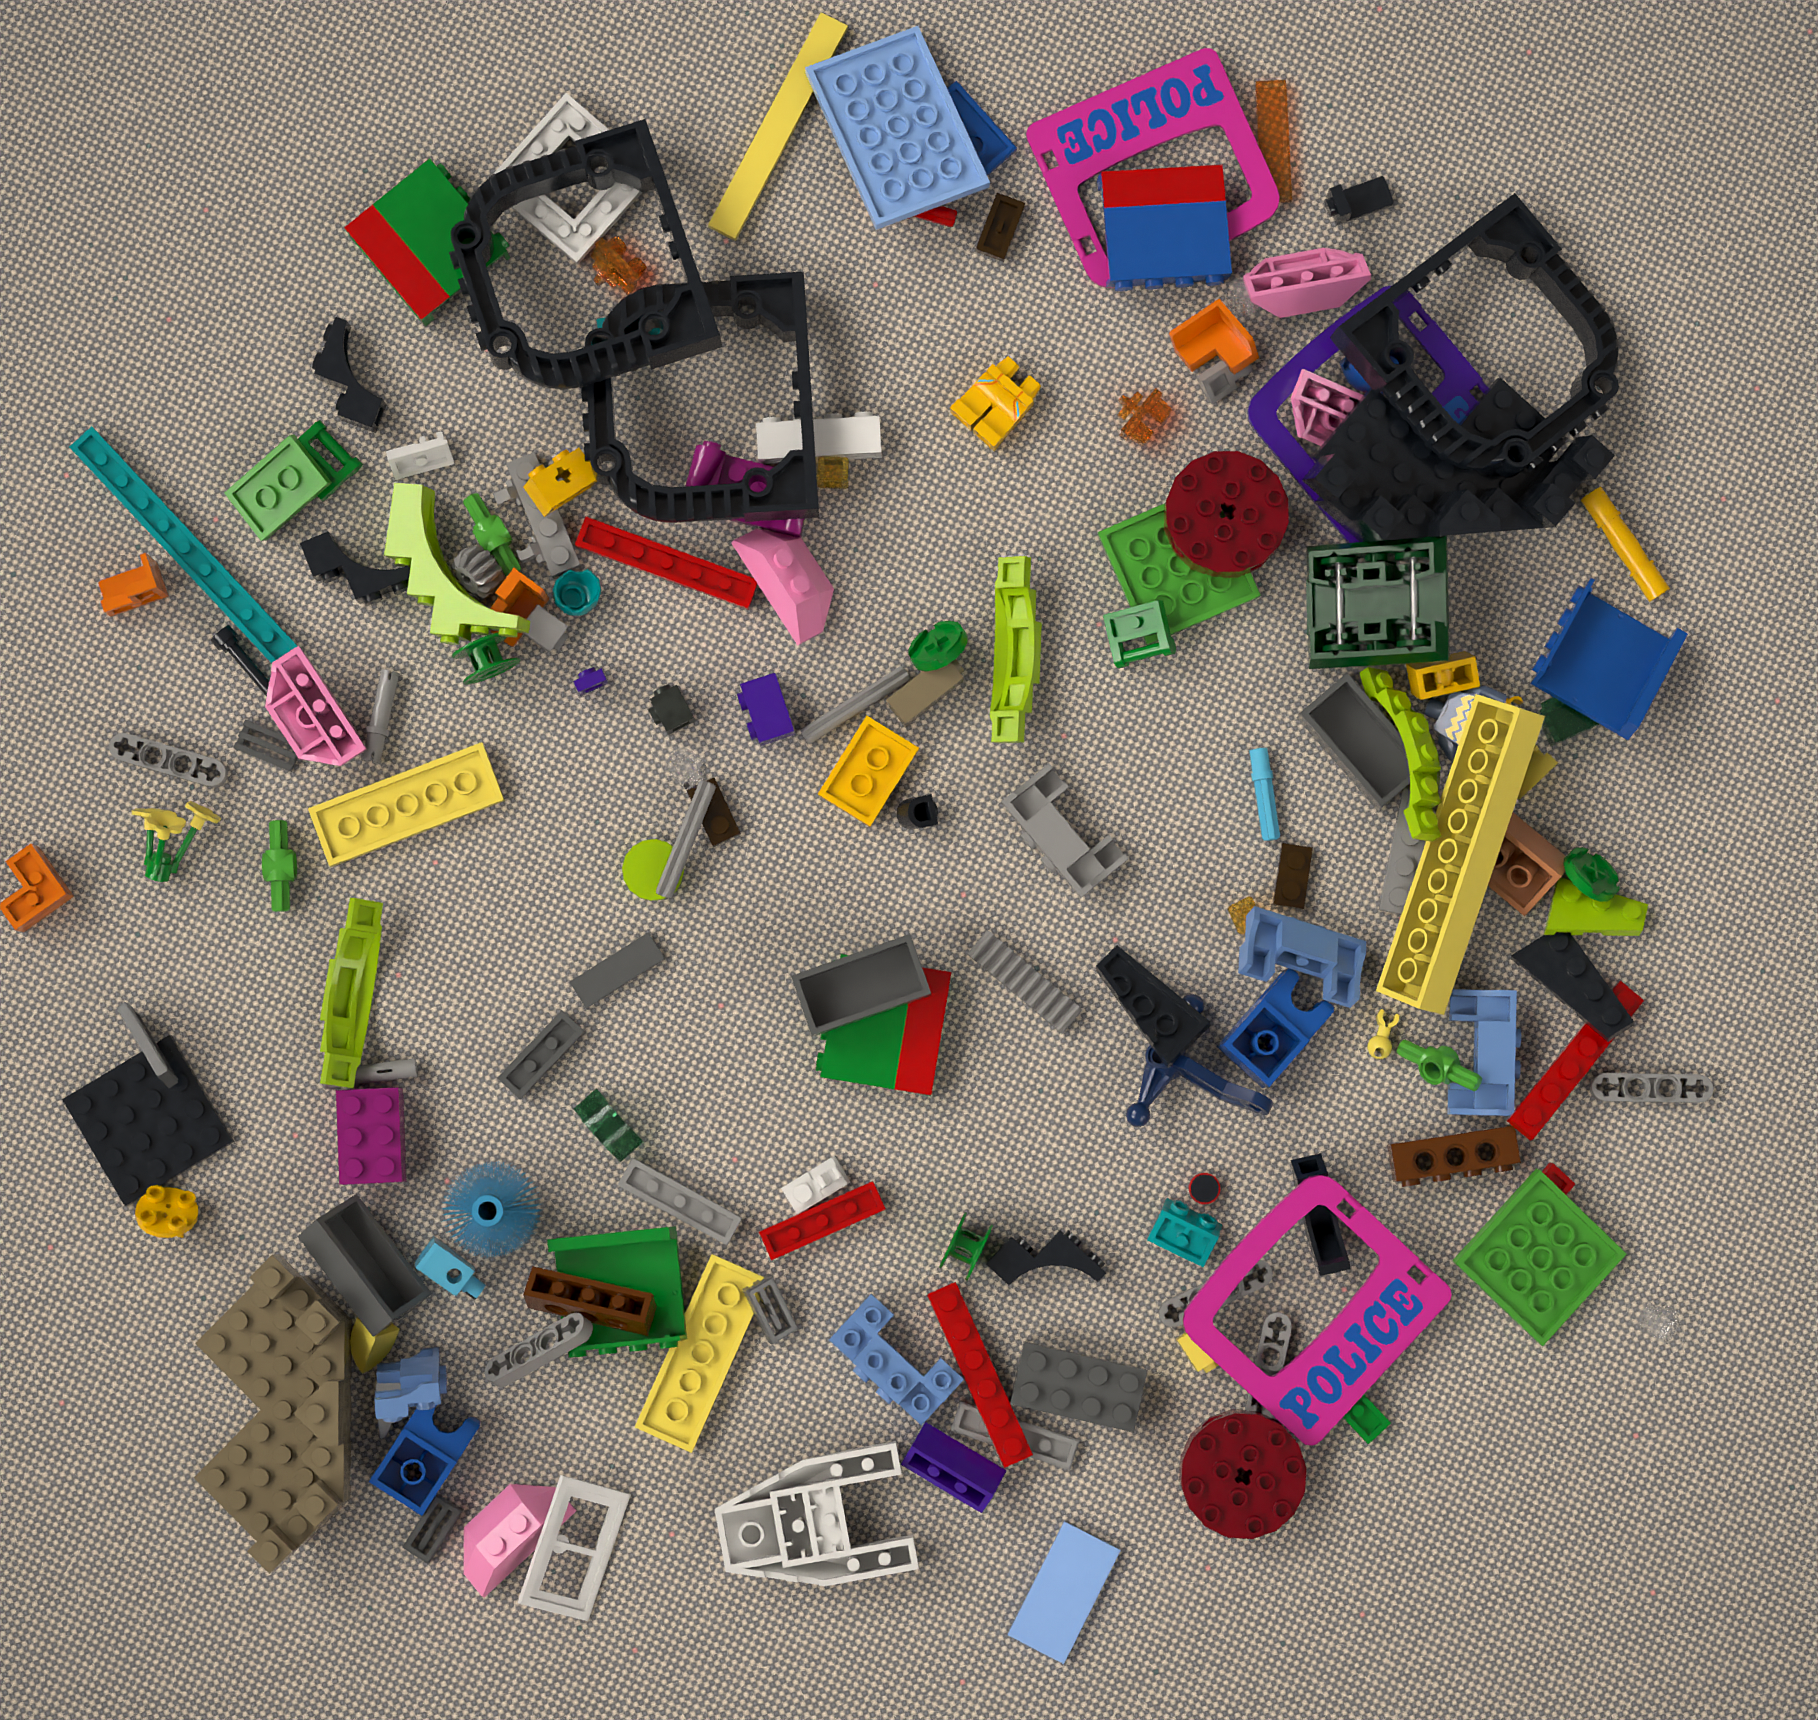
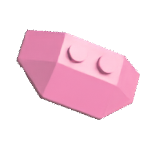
M1319 248L1265 258L1250 273H1246L1243 276L1251 302L1279 318L1341 307L1371 280V273L1363 254H1350L1342 250Z
M1302 369L1291 396L1298 437L1322 446L1364 395Z
M755 529L731 542L796 644L800 645L821 634L824 630L834 588L802 538Z
M300 646L295 647L272 662L265 708L299 759L342 766L367 750L355 727Z
M509 1484L464 1527V1575L482 1597L485 1598L535 1551L556 1487ZM570 1502L562 1524L577 1511Z

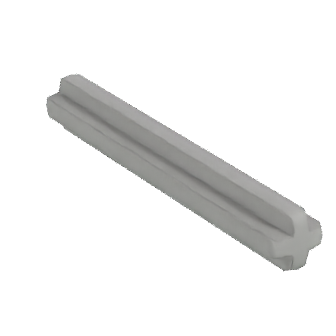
M902 666L896 668L802 728V736L808 744L813 743L910 680L907 671Z
M701 780L697 786L656 888L658 895L671 898L674 894L716 789L715 785L710 782Z

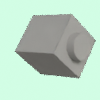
M539 605L535 606L527 620L531 621L529 633H522L547 652H550L553 647L559 650L569 636L564 633L568 626Z

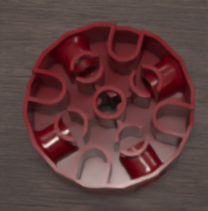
M1213 451L1192 460L1175 477L1164 505V531L1173 552L1190 569L1213 577L1238 578L1261 568L1279 548L1289 523L1288 497L1279 477L1262 460L1240 451ZM1222 509L1232 512L1231 520L1228 517H1220Z
M1231 1409L1207 1418L1190 1434L1180 1457L1179 1482L1189 1509L1205 1527L1227 1538L1255 1539L1277 1531L1295 1515L1305 1494L1307 1467L1299 1444L1279 1421L1258 1411ZM1240 1467L1245 1471L1250 1469L1247 1473L1248 1478L1244 1481L1241 1478L1235 1479L1238 1476L1237 1469Z

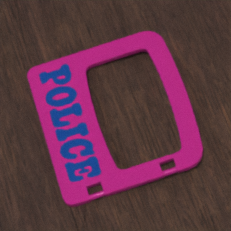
M1203 48L1038 120L1027 129V141L1075 246L1083 268L1090 280L1100 287L1106 288V282L1109 279L1108 258L1103 251L1080 199L1078 188L1081 184L1099 173L1146 150L1199 130L1219 126L1225 132L1252 194L1249 201L1227 213L1229 241L1273 217L1278 209L1280 198L1278 188L1219 56L1213 49ZM1052 151L1058 166L1049 170L1043 155ZM1090 236L1096 252L1086 255L1080 240Z
M1315 1175L1306 1178L1285 1196L1223 1260L1186 1307L1183 1325L1185 1332L1196 1345L1302 1443L1313 1446L1318 1444L1449 1303L1452 1293L1449 1286L1338 1182L1328 1176ZM1343 1199L1356 1210L1349 1218L1336 1207ZM1317 1205H1324L1376 1252L1379 1258L1378 1264L1365 1283L1331 1323L1275 1375H1267L1215 1328L1213 1317L1232 1291L1266 1252ZM1413 1265L1426 1275L1419 1284L1407 1273Z

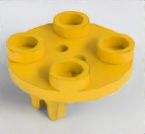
M160 1185L150 1186L146 1190V1194L136 1204L135 1219L138 1226L147 1234L159 1238H172L176 1236L184 1238V1234L192 1229L198 1220V1205L195 1194L178 1188L162 1187Z

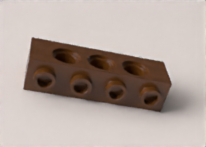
M1513 1126L1387 1145L1393 1182L1401 1181L1402 1187L1420 1185V1178L1431 1176L1433 1182L1452 1180L1451 1173L1463 1172L1464 1178L1482 1175L1483 1168L1494 1167L1495 1173L1513 1170V1164L1521 1163L1516 1131ZM1483 1143L1490 1145L1493 1151L1492 1157L1488 1161L1481 1160L1477 1153L1478 1147ZM1451 1148H1456L1461 1152L1462 1160L1457 1166H1453L1447 1161L1446 1155ZM1422 1152L1428 1154L1431 1159V1165L1425 1171L1420 1170L1415 1163L1417 1155Z
M534 1266L531 1268L523 1294L529 1309L564 1317L572 1313H580L591 1323L645 1336L649 1335L657 1308L652 1293Z

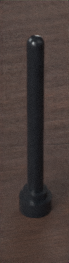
M230 625L225 626L212 637L211 642L218 650H223L225 653L229 652L267 697L269 680L238 645L239 640L236 638L238 634Z

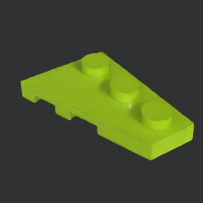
M1560 877L1555 884L1544 935H1555L1556 932H1571V935L1601 933L1603 936H1640L1643 931L1648 904L1617 894L1608 902H1599L1583 894L1571 880Z

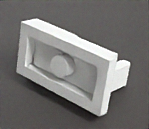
M436 432L437 439L426 441L425 436H421L419 444L414 443L386 451L395 480L455 464L447 439L445 440L443 433Z
M833 1156L781 1189L798 1215L851 1182L836 1157Z

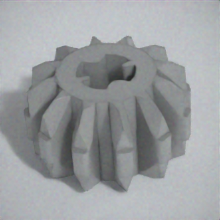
M471 545L459 552V555L454 558L452 567L455 570V576L459 578L460 584L466 588L467 592H472L477 598H485L497 591L504 580V575L501 572L502 567L496 562V558H493L488 550L485 551L480 545Z

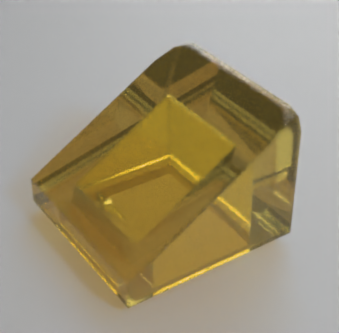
M819 457L817 469L818 487L832 489L849 488L848 458Z
M1250 896L1228 907V912L1240 935L1245 933L1246 915L1256 906L1253 898Z

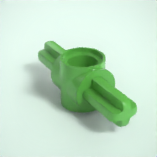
M478 493L469 495L463 500V504L475 523L472 532L480 546L485 551L488 550L490 555L496 558L506 577L513 568L520 572L521 565L509 546L513 539L501 518L490 514Z
M273 820L269 823L270 850H266L262 854V874L264 881L271 883L272 911L286 912L290 909L289 882H293L297 878V857L295 851L288 849L287 821Z
M1405 1039L1400 1042L1397 1048L1398 1055L1418 1064L1421 1077L1429 1084L1437 1085L1441 1082L1450 1084L1453 1081L1467 1089L1476 1091L1482 1082V1077L1479 1074L1460 1066L1457 1053L1448 1046H1440L1438 1048L1429 1046L1425 1049Z

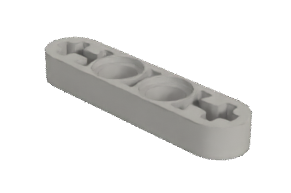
M119 733L111 739L109 744L112 756L122 762L197 784L216 788L222 786L228 778L227 767L217 759L128 733ZM128 739L130 746L140 749L139 761L135 760L137 754L125 751L124 755L121 756V750L117 749L118 743L124 744L125 740ZM150 748H159L162 752L161 761L154 765L149 764L146 760L147 751ZM188 756L191 759L192 767L188 772L179 773L176 770L175 763L179 757ZM199 760H203L200 764L203 768L212 769L214 765H217L216 770L221 772L220 777H214L212 781H209L210 777L208 775L198 772V778H194L198 771Z
M1603 1073L1593 1077L1589 1085L1591 1095L1596 1100L1603 1102L1700 1103L1710 1099L1714 1090L1711 1080L1700 1074ZM1603 1078H1605L1607 1084L1617 1085L1619 1084L1618 1078H1622L1620 1089L1623 1097H1618L1619 1090L1607 1091L1606 1096H1603L1602 1091L1597 1090V1084H1601ZM1632 1079H1639L1644 1085V1092L1639 1097H1634L1628 1092L1627 1086ZM1664 1079L1671 1080L1675 1085V1092L1671 1097H1664L1659 1092V1084ZM1680 1079H1685L1683 1086L1696 1085V1080H1700V1085L1705 1086L1706 1091L1700 1093V1098L1696 1097V1092L1690 1091L1683 1092L1685 1098H1680L1682 1093Z
M1259 1260L1255 1265L1260 1269H1266L1267 1273L1263 1274L1264 1280L1262 1282H1259L1257 1279L1247 1281L1250 1285V1288L1247 1290L1244 1289V1283L1241 1280L1238 1284L1237 1293L1228 1296L1222 1306L1268 1285L1273 1275L1270 1265L1264 1260ZM1253 1268L1247 1273V1275L1253 1273ZM1204 1283L1164 1301L1159 1307L1158 1312L1162 1323L1168 1327L1183 1325L1184 1311L1178 1314L1179 1320L1174 1322L1171 1318L1166 1319L1164 1316L1168 1312L1167 1306L1170 1304L1174 1308L1183 1306L1184 1304L1180 1299L1187 1297V1304H1189L1194 1294L1201 1289Z
M1273 1312L1265 1317L1254 1362L1265 1374L1271 1376L1278 1373L1284 1367L1292 1328L1290 1319L1281 1312ZM1276 1317H1281V1323L1286 1325L1285 1331L1280 1330L1277 1340H1284L1282 1347L1275 1343H1264L1265 1336L1272 1339L1273 1329L1268 1327L1270 1321L1275 1322ZM1267 1348H1275L1279 1352V1361L1273 1366L1265 1365L1262 1361V1353ZM1249 1393L1244 1410L1256 1411L1258 1405H1251L1252 1398L1254 1397ZM1263 1407L1261 1413L1273 1418V1415Z
M580 1313L569 1314L493 1357L487 1363L484 1375L487 1380L497 1387H506L586 1342L592 1334L593 1325L591 1321ZM556 1336L553 1347L546 1350L548 1341ZM527 1351H531L529 1359L521 1364L522 1356Z

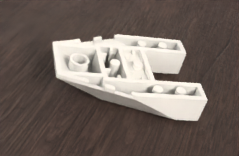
M892 1441L801 1460L716 1507L715 1515L725 1571L756 1577L830 1586L919 1569L913 1534L850 1546L840 1486L901 1475L902 1470L897 1442Z

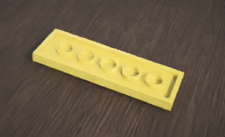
M481 742L310 807L308 811L330 867L496 805L505 801L485 746Z
M711 1254L685 1312L687 1339L678 1341V1347L669 1348L635 1424V1428L690 1453L693 1452L754 1315L742 1289L747 1286L751 1287L753 1282L757 1280H763V1276ZM756 1292V1293H755V1296H756V1298H757V1300H758V1302H759V1301H760V1297H759L758 1293Z

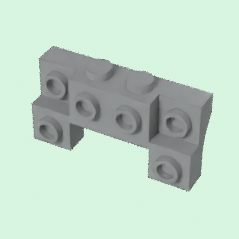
M1048 763L1038 773L1002 800L1001 804L1021 826L1024 833L1020 836L1032 850L1037 847L1044 857L1040 860L1051 873L1057 871L1077 895L1082 898L1129 858L1115 845L1110 835L1106 836L1090 850L1052 804L1069 786L1063 783L1053 771V767Z

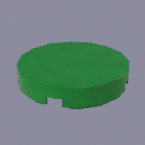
M938 622L933 625L935 629L929 632L925 629L915 637L908 649V655L917 670L926 672L947 666L964 651L968 637L958 622Z
M1585 847L1574 848L1564 858L1563 866L1567 876L1589 898L1599 902H1608L1620 889L1616 885L1619 882L1617 873L1601 855L1597 853L1591 855L1587 853L1589 849Z

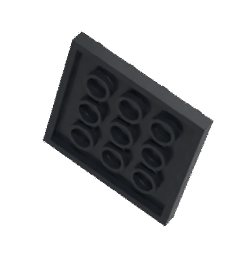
M168 1035L157 1042V1045L178 1078V1083L171 1088H168L157 1077L144 1053L140 1052L62 1099L124 1206H129L146 1194V1190L150 1186L164 1185L235 1142L172 1035Z

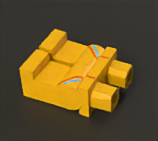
M1009 356L999 362L997 366L992 363L973 386L950 407V413L970 431L973 429L974 434L993 451L999 447L1025 414L1034 406L1033 399L1041 389V385L1030 375L1019 387L1011 380L1020 367Z

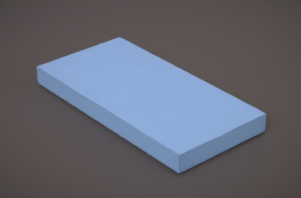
M1064 1521L1007 1635L1064 1664L1121 1550Z

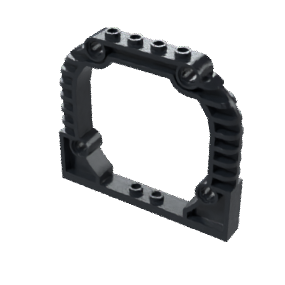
M646 119L576 140V147L566 150L562 149L556 153L541 156V158L531 161L527 160L515 166H508L506 169L492 174L489 179L475 190L465 209L464 221L455 224L451 230V241L454 250L450 251L449 254L454 270L461 268L463 277L459 278L458 282L463 297L470 296L472 305L467 306L472 324L479 323L481 332L475 334L481 351L488 350L491 362L498 369L508 370L512 368L521 378L537 384L539 387L559 390L582 388L585 385L617 377L629 371L633 372L650 365L652 370L722 347L720 333ZM598 167L607 168L605 171L600 173L594 172V170ZM584 182H588L591 187L597 190H607L615 182L628 185L643 193L655 189L663 212L662 215H659L661 227L664 233L670 232L672 241L668 242L673 260L679 259L687 285L677 288L672 300L663 312L651 311L644 314L639 321V329L631 333L569 352L549 353L529 347L522 329L515 323L503 319L486 267V263L491 259L494 251L491 226L505 210L522 201ZM466 238H474V241L470 244L461 243ZM653 328L663 330L658 335H650L648 333ZM502 346L511 347L509 351L505 353L497 352V350Z
M1516 193L1342 323L1330 336L1333 343L1377 395L1380 392L1384 393L1389 399L1388 402L1399 411L1403 420L1409 423L1413 428V432L1419 435L1424 441V445L1439 456L1438 458L1443 461L1446 460L1461 469L1481 470L1480 472H1488L1495 469L1500 476L1505 478H1512L1525 468L1529 472L1535 469L1544 461L1542 455L1545 452L1549 451L1551 455L1554 454L1566 443L1563 440L1564 437L1570 433L1574 438L1588 426L1585 423L1588 418L1592 417L1594 420H1597L1609 410L1606 404L1616 395L1619 389L1618 379L1614 375L1619 362V339H1617L1613 320L1609 318L1603 304L1600 305L1595 299L1593 292L1584 286L1582 279L1576 276L1570 269L1571 266L1558 255L1562 248ZM1467 248H1470L1477 257H1487L1506 263V269L1513 278L1518 280L1530 278L1573 328L1583 345L1586 368L1572 382L1570 389L1571 399L1529 432L1509 429L1501 433L1494 440H1488L1469 433L1448 414L1412 370L1410 365L1414 360V352L1409 344L1399 339L1398 319L1400 311L1394 304L1412 290L1418 293L1431 282L1429 277L1434 273L1438 277L1445 273L1453 265L1450 261ZM1522 257H1525L1529 263L1525 262ZM1390 356L1397 359L1399 364L1392 362ZM1595 386H1598L1602 390L1603 394L1598 392ZM1508 454L1513 455L1516 459V462L1512 461L1509 458Z
M804 272L730 276V280L726 281L713 280L702 282L714 317L731 316L734 322L743 329H753L758 325H762L775 333L783 342L796 341L798 371H792L793 390H799V400L793 401L794 419H801L802 450H790L771 470L767 471L759 467L752 468L745 473L740 483L685 487L653 485L633 473L629 450L623 443L616 440L613 377L598 383L585 385V387L581 388L582 403L588 402V413L582 414L583 431L589 432L590 443H584L585 462L591 461L595 479L603 485H610L617 498L634 513L653 521L666 523L745 519V522L819 518ZM687 283L656 284L640 288L624 297L606 316L602 328L593 329L588 333L585 338V347L638 330L639 321L644 314L651 311L663 312L672 300L677 288L687 285ZM751 305L755 308V311L750 314H744L740 309L743 306ZM605 461L615 463L614 468L609 471H603L599 467ZM754 482H762L766 485V488L763 491L754 492L750 489V486Z

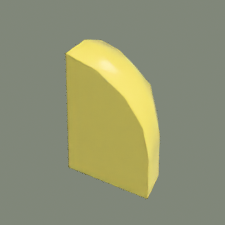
M1537 745L1534 747L1517 798L1518 800L1558 764L1550 754L1546 753L1544 755Z
M358 1317L356 1318L351 1333L350 1345L355 1364L362 1374L374 1368L390 1352L400 1330L397 1326L392 1324L373 1337Z

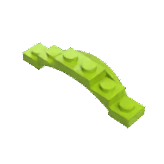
M1027 556L998 557V577L995 581L994 668L990 719L992 721L991 742L997 744L1024 743L1025 714L1032 713L1033 684H1040L1042 623L1035 621L1036 590L1030 589L1031 557Z
M1367 667L1359 672L1365 693L1371 701L1380 702L1392 717L1399 730L1407 754L1410 773L1409 807L1403 811L1413 839L1432 842L1441 837L1437 825L1438 819L1432 809L1441 803L1438 794L1441 766L1436 744L1429 732L1428 721L1424 714L1416 713L1411 708V702L1406 692L1393 689V680L1388 671Z
M350 898L345 928H340L335 959L329 960L320 1020L325 1021L320 1052H325L321 1084L354 1088L356 1070L361 1062L375 985L382 932L380 921L383 903Z

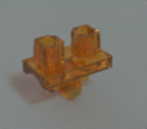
M615 236L607 241L603 238L599 239L595 243L596 248L590 256L595 261L592 268L598 273L593 281L597 286L605 282L612 288L618 285L627 295L631 294L635 290L639 279L644 275L647 268L646 265L637 257H634L628 263L622 259L621 256L626 252L627 247L619 236Z
M1157 388L1153 390L1140 407L1137 404L1142 400L1143 396L1137 391L1131 399L1125 395L1118 399L1123 408L1117 416L1125 420L1130 413L1133 415L1120 430L1119 436L1125 441L1130 438L1139 445L1144 446L1154 434V431L1142 423L1145 418L1150 415L1162 424L1171 414L1172 409L1162 399L1163 393Z

